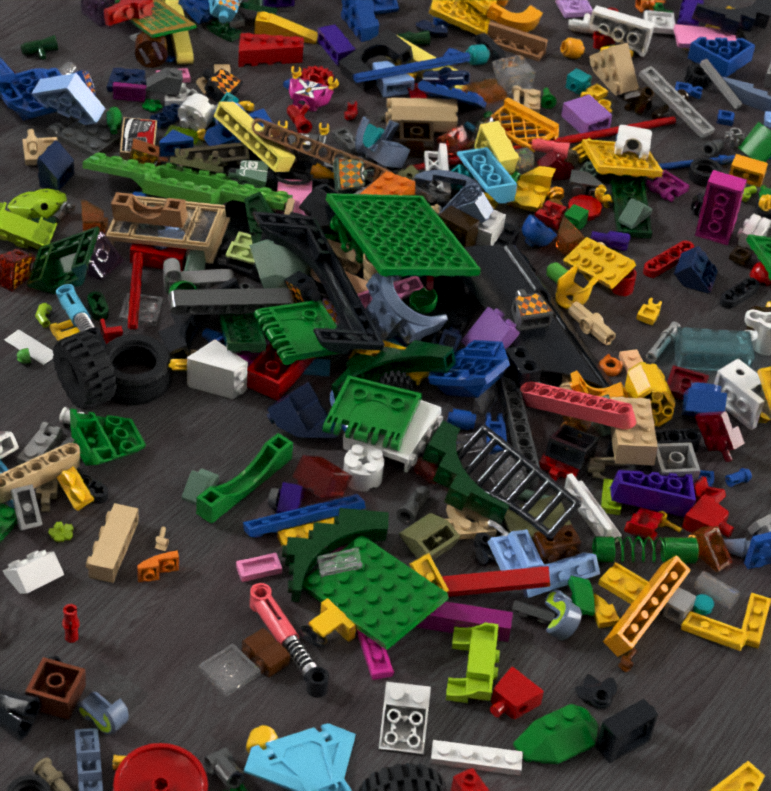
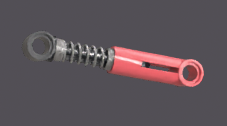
M264 583L253 585L250 590V608L259 614L276 641L288 651L290 658L293 659L296 667L302 672L306 682L307 693L312 697H323L328 692V671L323 667H318L315 662H312V658H309L310 655L306 654L307 650L304 649V646L299 641V634L272 597L271 588Z

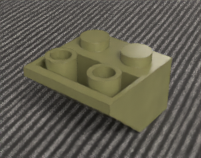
M429 513L398 534L417 559L429 553L432 560L454 547L461 537L448 520Z

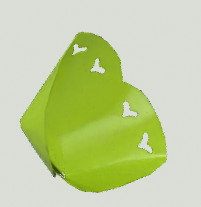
M39 189L16 196L8 204L7 208L12 213L29 218V220L41 217L49 219L48 217H52L61 205L67 201L65 193L54 189ZM42 203H46L48 205L47 210L41 209Z

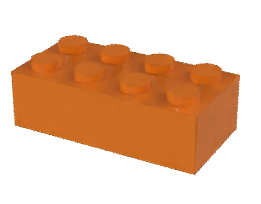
M386 171L360 194L416 196L415 181Z

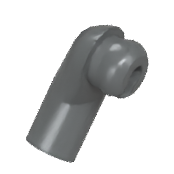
M65 201L52 217H56L57 223L60 222L69 212L75 210V204Z

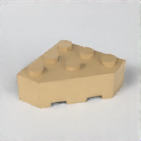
M628 43L611 46L590 56V65L593 68V72L615 96L631 93L639 88Z

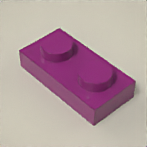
M113 82V99L145 102L146 85Z

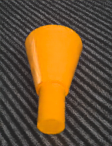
M318 162L316 165H312L310 172L313 175L312 179H334V172Z

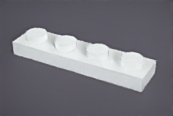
M433 740L430 764L466 769L473 767L474 770L520 776L523 752Z

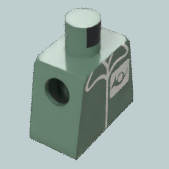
M242 160L240 169L229 168L228 178L238 179V184H252L255 188L261 189L266 186L268 165L263 161Z

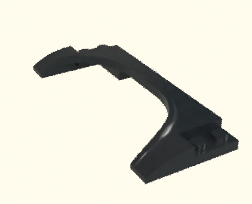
M254 211L252 215L259 228L269 238L298 255L313 269L335 308L337 327L335 329L314 328L313 330L320 345L329 351L340 354H348L350 349L382 350L385 344L316 218Z

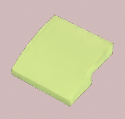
M239 231L235 241L231 242L225 256L254 265L255 261L249 246L252 244L251 234Z

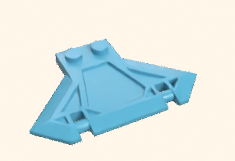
M327 723L321 725L322 732L311 728L267 742V749L262 750L258 745L251 747L244 773L291 791H352L344 777L356 734Z

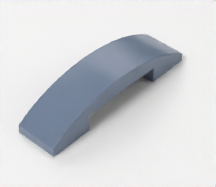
M447 170L421 172L412 179L415 181V184L429 186L432 180L462 185V188L476 182L463 174Z

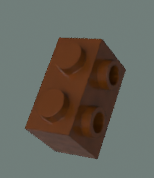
M572 524L563 526L552 539H548L540 531L534 533L533 543L543 564L579 554L581 540Z

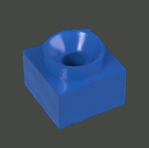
M699 382L691 383V388L684 392L681 415L695 417L699 413L725 411L727 393H722V387L719 385Z

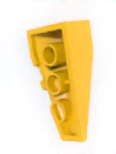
M257 12L255 34L282 35L287 37L298 36L304 38V43H317L318 32L275 14Z

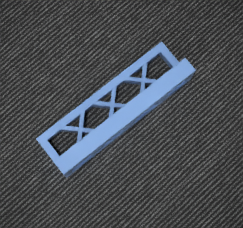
M583 552L543 565L549 566L551 587L523 589L524 597L530 598L569 585L568 580L571 575L583 579L599 575L600 570L596 554Z

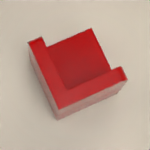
M100 319V330L106 344L117 337L123 336L122 326L106 328L104 319Z

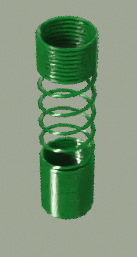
M595 536L593 539L592 554H596L598 562L614 561L615 541L617 538L621 544L622 563L624 562V545L627 538L631 542L633 563L637 539H640L642 544L643 563L645 562V545L648 539L651 540L653 546V563L656 561L655 547L658 539L662 541L661 560L663 563L676 555L686 564H695L698 560V542L696 538L664 537L662 539L658 537L655 543H653V540L648 537L644 544L640 537H637L633 543L631 538L627 536L623 544L618 536L615 539L613 536Z

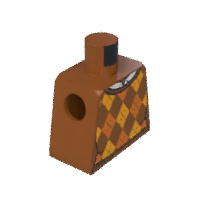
M133 138L129 160H137L141 164L152 163L155 164V167L168 163V158L159 156L158 146Z

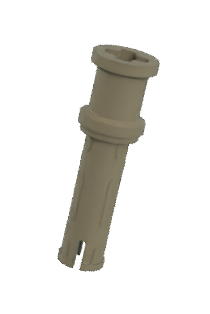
M43 758L34 766L33 773L45 779L50 786V790L73 791L64 781L63 773L54 768L50 758Z

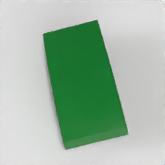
M571 575L568 584L572 591V603L580 608L582 615L594 616L595 601L590 580Z

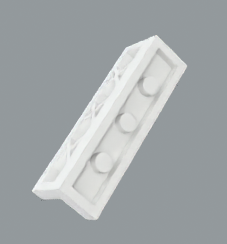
M440 143L438 152H424L425 171H430L432 168L449 171L446 144ZM429 157H437L438 160L433 162ZM436 181L439 183L437 188L451 194L450 183ZM442 201L441 203L448 204L449 201Z
M572 473L568 474L564 488L581 501L582 505L578 512L595 536H613L614 539L618 536L621 539V533L583 481H578Z

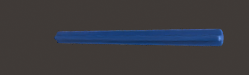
M466 52L356 73L353 75V80L355 83L469 62L470 54Z

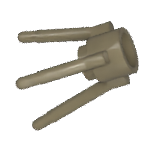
M589 457L587 472L592 473L593 478L604 480V478L610 479L600 474L604 473L605 466L626 467V464H616L614 457Z

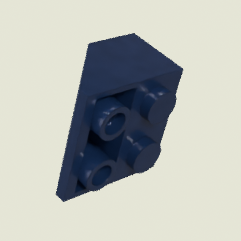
M56 140L37 159L39 187L60 191L75 174L74 159Z
M697 246L681 253L674 275L683 287L710 293L718 270L709 260L707 254Z

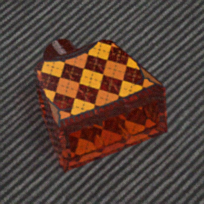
M17 248L1 254L0 286L13 292L30 276L31 264L35 262L34 255Z

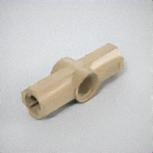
M578 301L574 302L568 309V314L580 323L579 325L583 333H591L606 346L615 339L616 333L604 324V320L599 313L592 314Z

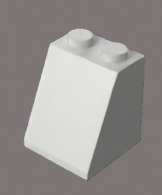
M213 340L187 357V386L234 399L247 390L248 362L237 354L227 351V348L217 340Z

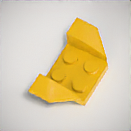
M539 166L521 175L520 179L516 182L515 200L508 202L507 205L531 212H536L539 208L542 209L548 197L547 193L550 190L552 177L556 169Z

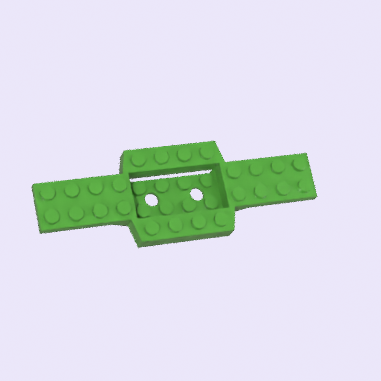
M95 153L84 160L82 166L84 169L131 178L143 189L142 193L163 198L221 205L231 200L245 202V198L261 192L269 207L278 210H284L287 200L293 198V195H288V192L285 191L274 192L267 187L260 189L255 188L252 184H238L237 181L231 180L224 173L212 174L208 170H193V167H179L177 164L170 162L155 167V164L152 163L141 164L133 159L127 161L122 160V157L119 156L108 157L104 153Z

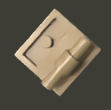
M29 129L27 131V138L23 139L25 165H37L38 157L55 140L57 141V137L37 138L34 130Z

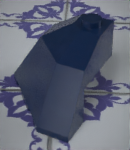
M309 381L282 397L267 409L269 413L266 415L271 424L275 423L277 427L296 437H337L333 431L331 434L322 431L328 414L322 408L321 402Z

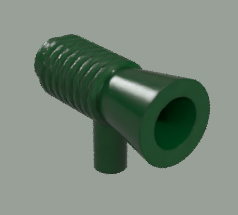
M429 30L419 33H412L411 31L398 33V36L413 45H430Z
M52 35L42 40L24 42L20 45L22 54L38 53L40 59L45 60L47 57L44 51L58 50L56 36Z

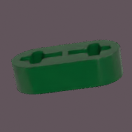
M97 291L89 293L87 296L88 307L93 319L96 321L108 319L109 308L104 295Z

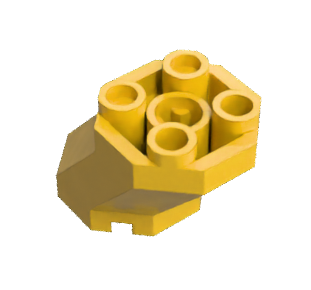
M639 362L629 368L625 382V388L629 397L650 399L654 426L660 427L671 420L674 413L675 399L668 387L664 374L657 364L650 365L646 364V362Z

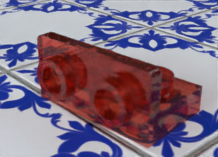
M459 125L437 138L438 144H446L447 157H456L457 152L469 150L471 145L475 143V139H468L463 125Z

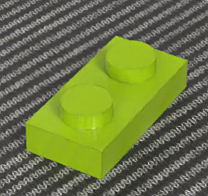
M604 478L601 507L605 513L620 515L622 503L611 501L610 487L613 480Z

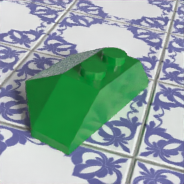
M569 704L535 720L513 742V746L517 751L523 752L522 758L525 762L535 761L559 764L593 748L599 724L586 708Z

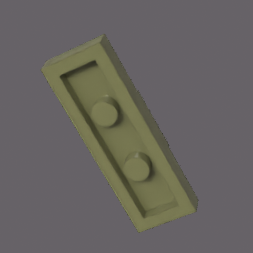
M179 148L175 149L176 157H170V163L223 173L224 167L218 166L222 162V157H218L216 163L212 161L213 155H209V163H205L202 158L193 157L192 160L185 159L188 157L189 151L185 150L184 155L180 156Z

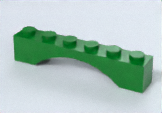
M277 433L263 445L254 460L238 476L225 484L210 486L197 496L196 514L210 524L215 522L292 460L293 442Z

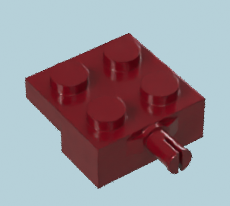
M726 411L697 414L695 418L707 450L720 451L725 462L732 461L733 458L729 450H735L745 444L739 427L731 425Z

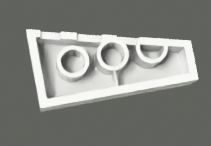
M596 6L592 11L589 26L604 35L612 37L618 43H628L630 50H634L644 57L649 48L655 23Z

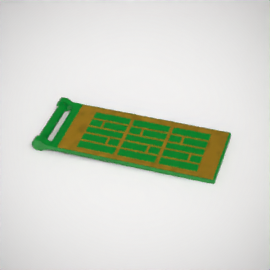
M108 0V6L111 7L119 3L120 0ZM153 0L152 15L141 19L133 18L129 20L152 38L197 28L195 23L161 0Z

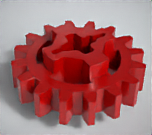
M314 65V67L308 66V69L303 68L299 79L326 85L329 88L328 78L332 76L334 82V75H332V71H328V68L324 69L323 66L317 68Z

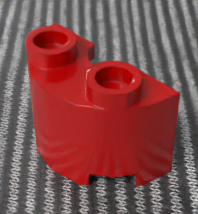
M547 200L543 204L542 209L539 208L535 212V217L541 220L547 227L558 230L560 223L563 224L566 207Z
M640 508L636 514L632 515L631 520L627 521L624 532L644 539L650 537L654 541L658 535L655 529H657L659 523L662 524L664 514Z

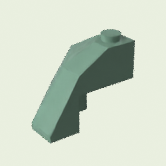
M268 239L249 245L263 288H287L284 279L298 271L312 278L310 274L311 267L302 258L284 246L274 244L273 241Z

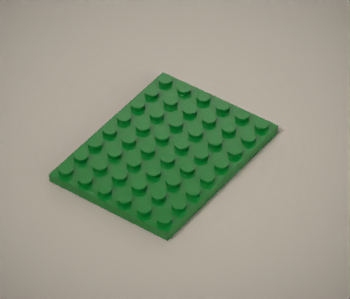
M327 193L325 200L381 276L471 277L480 275V267L423 196Z

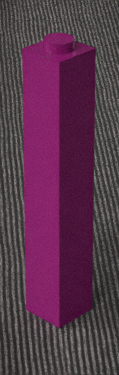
M444 602L415 627L453 633L454 627L467 628L475 627L485 622L498 624L497 640L508 642L513 612Z

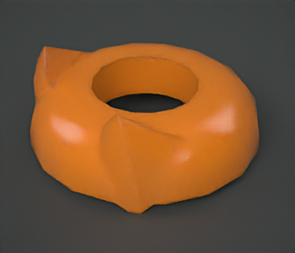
M607 354L599 362L607 376H617L623 368L622 360L619 361L614 357H610V354ZM606 363H613L615 367H608Z

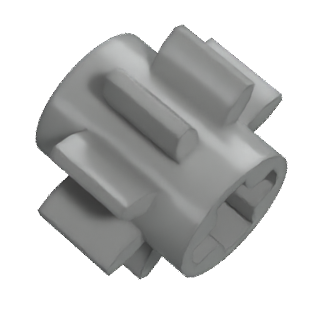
M731 128L730 132H725L724 142L731 148H737L744 141L745 134L739 128Z

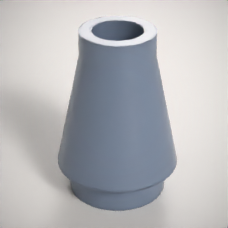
M746 538L722 539L720 551L744 558L747 555L751 541L746 540Z

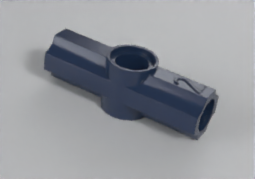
M444 67L439 71H425L423 73V81L430 82L433 85H443L447 88H451L454 85H468L471 77L469 71H451L449 67Z

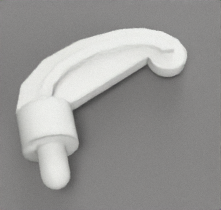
M493 520L488 521V525L496 528L502 533V536L509 535V532H506L498 523Z

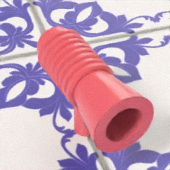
M537 138L533 139L531 149L546 154L554 150L557 154L560 153L567 159L570 143H555L554 141Z

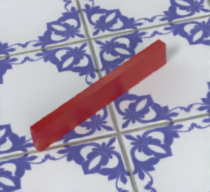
M549 566L442 576L449 589L447 591L448 597L551 587Z

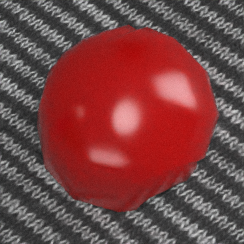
M762 262L756 263L749 276L757 279L759 283L764 282L766 286L771 284V280L768 277L769 272L766 271Z

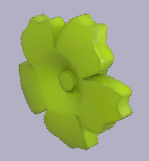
M61 521L56 522L53 528L49 529L48 534L51 538H54V541L64 542V539L70 540L73 538L72 531L74 527L72 524H65L63 527Z

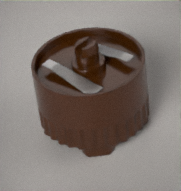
M145 32L138 34L135 41L136 60L142 66L148 68L162 65L167 59L166 38L164 36L152 38Z

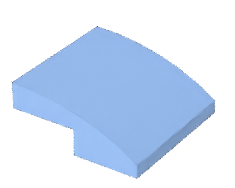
M528 530L511 531L508 536L492 537L488 541L501 571L544 565Z

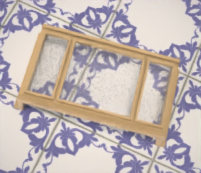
M135 196L141 203L151 207L162 206L167 201V199ZM185 201L188 217L183 228L114 220L113 218L106 235H103L105 242L103 251L110 252L115 241L204 251L206 263L213 264L230 222V217H226L225 205Z

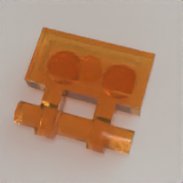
M488 78L482 82L475 81L467 85L468 91L477 93L487 103L507 98L508 93L501 85H497L496 78Z

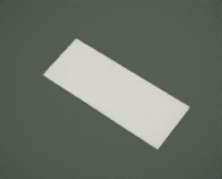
M17 330L4 339L19 350L29 348L30 357L43 365L53 359V350L21 330Z

